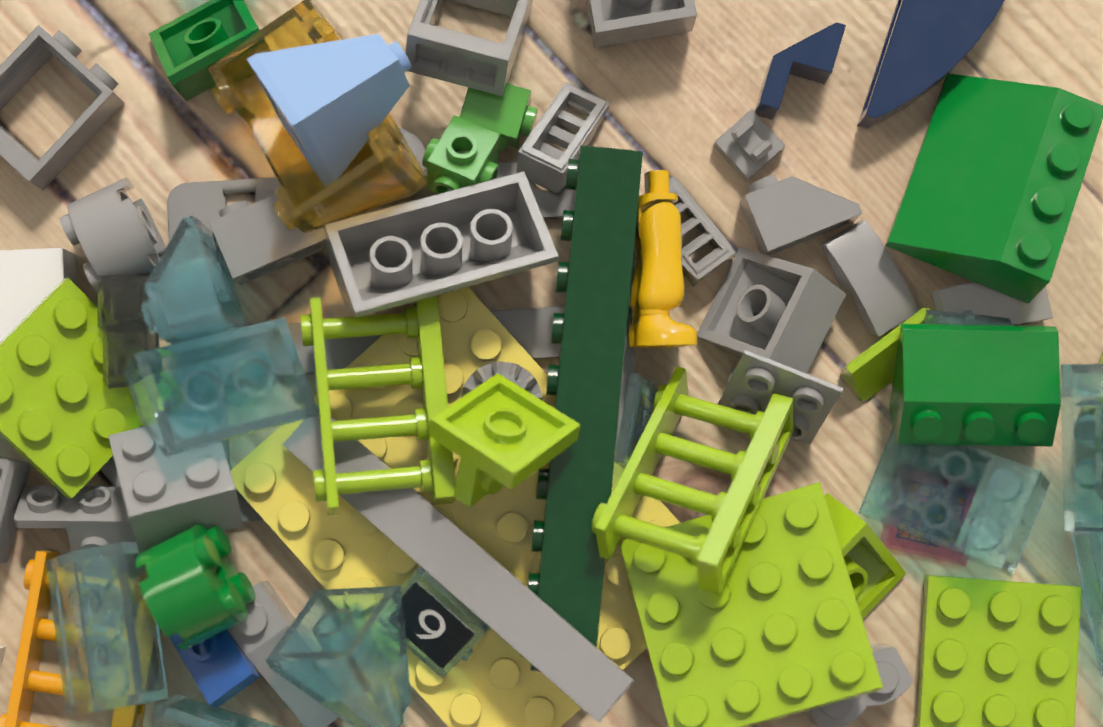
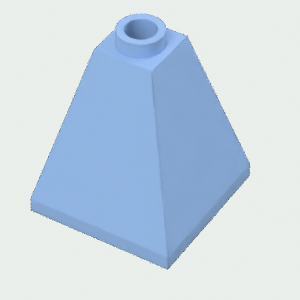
M380 34L257 53L247 59L279 120L325 189L335 184L410 85L405 72L412 68L408 57L399 43L394 41L387 45Z

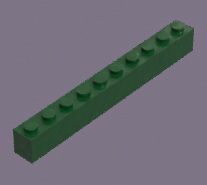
M580 145L578 159L568 158L565 190H575L573 211L563 210L560 241L570 242L569 261L558 262L556 292L565 293L564 313L553 314L551 344L561 345L559 365L549 364L546 395L556 396L555 409L581 424L577 441L549 461V469L540 468L538 471L536 499L546 500L544 521L534 520L531 551L541 552L539 573L529 572L527 587L597 647L605 558L599 555L596 534L592 533V521L598 506L601 503L607 504L612 491L643 151ZM530 663L531 671H539Z

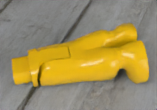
M649 171L644 174L645 194L640 195L638 200L635 232L637 265L630 296L632 323L629 330V348L696 346V329L685 323L676 322L669 316V310L680 306L684 298L681 216L678 209L673 205V203L678 201V194L670 193L669 171Z

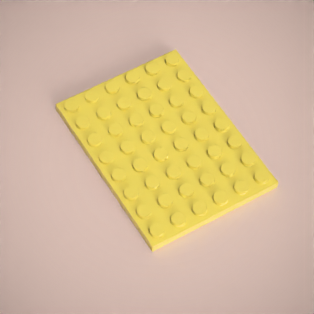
M469 287L437 295L448 406L461 398L464 384L478 368L498 361L518 364L535 377L541 389L543 401L555 408L556 396L546 395L547 374ZM406 333L382 335L346 368L409 363L410 358L418 357L416 338H407ZM411 384L329 391L331 417L336 421L414 414V409L423 408L421 388L412 389ZM317 394L231 470L234 485L238 492L448 727H561L581 709L576 702L542 672L531 671L530 662L526 658L521 656L517 650L342 496L338 495L339 509L338 514L327 515L326 501L316 502L313 471L283 444L315 406L318 405ZM416 435L359 440L391 469L419 466V461L428 460L426 440H417ZM616 450L611 494L627 465ZM453 452L455 480H457L460 456ZM549 462L541 468L549 469ZM539 470L512 490L503 485L497 493L486 495L471 507H468L458 499H455L453 504L434 505L525 586H528L529 572L539 573L541 552L531 551L534 520L544 521L546 500L536 499ZM421 487L414 488L432 504L431 492H422ZM644 495L641 496L631 516L632 518L664 528L680 523L660 500ZM618 542L610 560L605 559L597 648L624 670L648 647L621 546ZM415 582L423 586L475 633L471 640L443 669L385 619V615Z

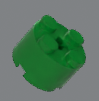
M197 524L139 553L136 558V569L146 564L148 578L139 582L144 600L162 632L167 637L177 633L183 639L177 645L182 650L189 649L245 621L248 613L247 604L256 599L253 586L248 577L243 572L237 574L228 556L232 552L230 542L218 525L207 529L205 526Z

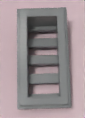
M565 82L518 151L516 172L524 171L527 180L559 194L566 185L568 158L578 159L580 145H589L605 117L610 103ZM567 106L588 116L585 121L564 111ZM556 123H557V124H560V125H562V126H564V127H566V128H568V129H570V130L576 132L577 134L574 135V134H572V133H570V132H567V131H565V130H563V129H561V128H559V127H557V126H555V125H556ZM546 141L554 143L566 149V151L563 152L549 144H546Z
M673 176L669 179L670 193L678 194L679 203L675 207L680 214L686 211L691 217L681 225L682 237L695 227H698L703 233L682 248V271L691 285L694 286L733 258L736 252L687 190ZM709 242L714 250L697 263H694L689 256Z

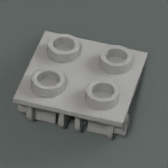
M744 350L737 366H732L726 381L727 386L717 404L756 415L758 411L765 412L773 393L793 398L794 431L790 439L799 440L810 445L841 395L843 388Z

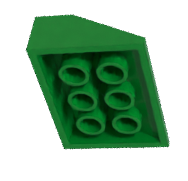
M948 73L885 246L1029 304L1051 281L1103 120V105L1057 87Z

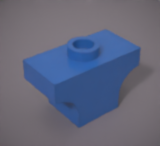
M228 630L186 650H182L177 646L183 640L177 633L169 637L210 706L220 707L260 678L255 666L245 656Z

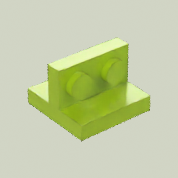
M497 373L430 418L428 436L460 456L454 497L468 507H471L486 495L497 493L503 485L512 490L575 443L578 439L581 424Z

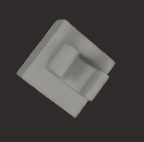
M753 109L745 114L713 144L716 150L745 182L752 178L785 147L784 143Z

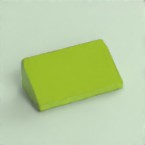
M924 307L902 324H936V320L930 308ZM901 325L849 362L841 370V376L860 400H868L893 381Z

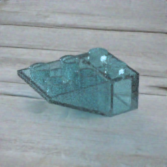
M893 427L858 513L960 557L1013 577L1050 482L1039 470L970 445L898 444ZM964 492V493H968V494H967V498H966V503H965V508H964V512H963V517H961L960 515L962 514V511H958V510H956V509H959V510H962V509H963V506H959L958 504H961V505L964 504L965 496H964L963 498H961V497L964 495V494H962V493Z

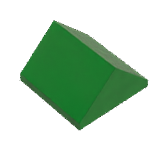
M210 0L149 33L167 78L185 101L251 67L247 59L254 54L272 51L244 0Z

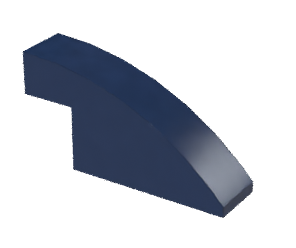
M898 0L857 126L867 129L881 123L907 108L935 87L974 47L994 20L1004 0Z

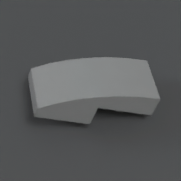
M860 220L821 244L840 288L850 290L869 334L880 337L919 311L896 264L866 220Z

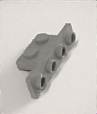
M50 485L26 486L23 489L14 515L17 528L67 529L74 566L136 567V558L139 553L121 487L84 486L72 499H67L58 489Z

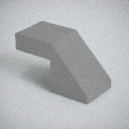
M976 282L932 291L939 324L1019 326L1053 318L1046 286L1029 304Z

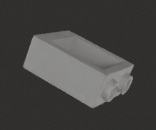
M420 0L407 34L405 54L412 66L408 71L503 96L531 14L533 0H449L512 17L503 44L434 26L444 0Z
M38 25L0 65V111L52 55L98 95L95 101L40 159H37L0 125V156L29 182L44 190L119 110L124 102L113 92L119 83L97 63L89 70L77 60L76 57L82 50L64 33L58 30L52 37Z

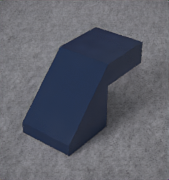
M836 22L773 55L767 67L754 112L758 116L773 120L779 110L789 74L825 84L832 74L846 25Z

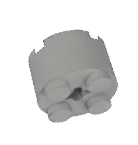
M128 178L121 179L68 204L69 214L60 217L62 228L71 244L75 246L80 243L89 260L88 263L83 265V268L93 289L97 293L108 290L114 297L173 269L171 261L162 263L158 254L167 249L144 201L141 198L132 202L126 191L135 188Z

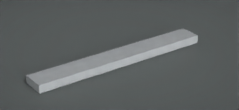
M318 405L315 406L283 444L312 471L324 469ZM359 440L333 442L336 473L391 469ZM414 488L340 494L349 504L597 722H601L635 681Z

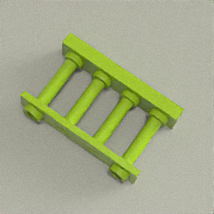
M437 295L413 302V307H405V312L325 319H322L321 297L310 298V314L300 315L303 346H313L324 468L313 470L316 502L326 501L327 515L338 514V495L421 487L422 492H431L432 505L453 504L456 499L454 497L456 480L453 452L428 436L430 418L448 407ZM406 333L407 338H416L418 357L410 358L409 363L327 370L325 339ZM404 384H411L412 389L421 388L423 408L414 409V414L331 421L329 391ZM416 435L417 440H426L428 460L419 461V466L336 473L333 442Z
M676 366L668 384L662 383L659 386L653 404L654 412L607 504L601 503L598 506L592 521V533L596 534L600 557L610 560L621 537L691 558L692 565L697 566L699 589L720 595L794 431L793 398L773 393L765 412L758 411L756 415L689 396L686 369ZM681 415L748 434L750 435L751 443L746 452L740 450L736 455L671 435ZM661 455H666L730 474L732 484L727 493L721 491L717 496L654 477L652 474ZM644 495L712 516L713 524L708 535L700 534L697 538L632 518L631 516L641 496Z

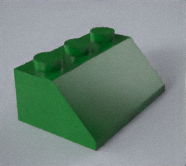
M901 324L889 411L898 444L1053 446L1061 407L1059 335L1056 326Z

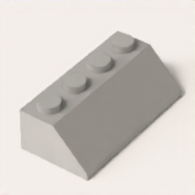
M524 171L325 224L328 259L342 299L355 318L558 262L559 258Z

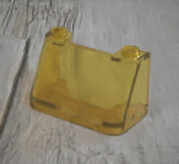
M303 0L246 39L222 59L207 67L217 86L211 89L216 101L227 114L230 115L236 111L247 122L281 185L280 188L275 190L279 201L273 204L275 212L289 230L292 231L297 227L305 234L325 227V224L344 220L411 196L430 183L390 112L379 126L367 133L369 140L339 179L327 187L323 186L282 125L247 59L257 53L344 40L345 38L311 0Z

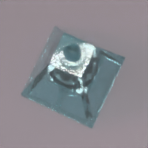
M399 586L316 590L268 656L266 663L271 670L353 727H400L404 721L403 714L411 702L405 618L402 602L403 593Z

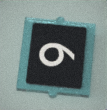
M421 566L403 586L396 585L390 592L392 599L374 618L442 679L461 659L466 661L473 654L472 647L490 628Z

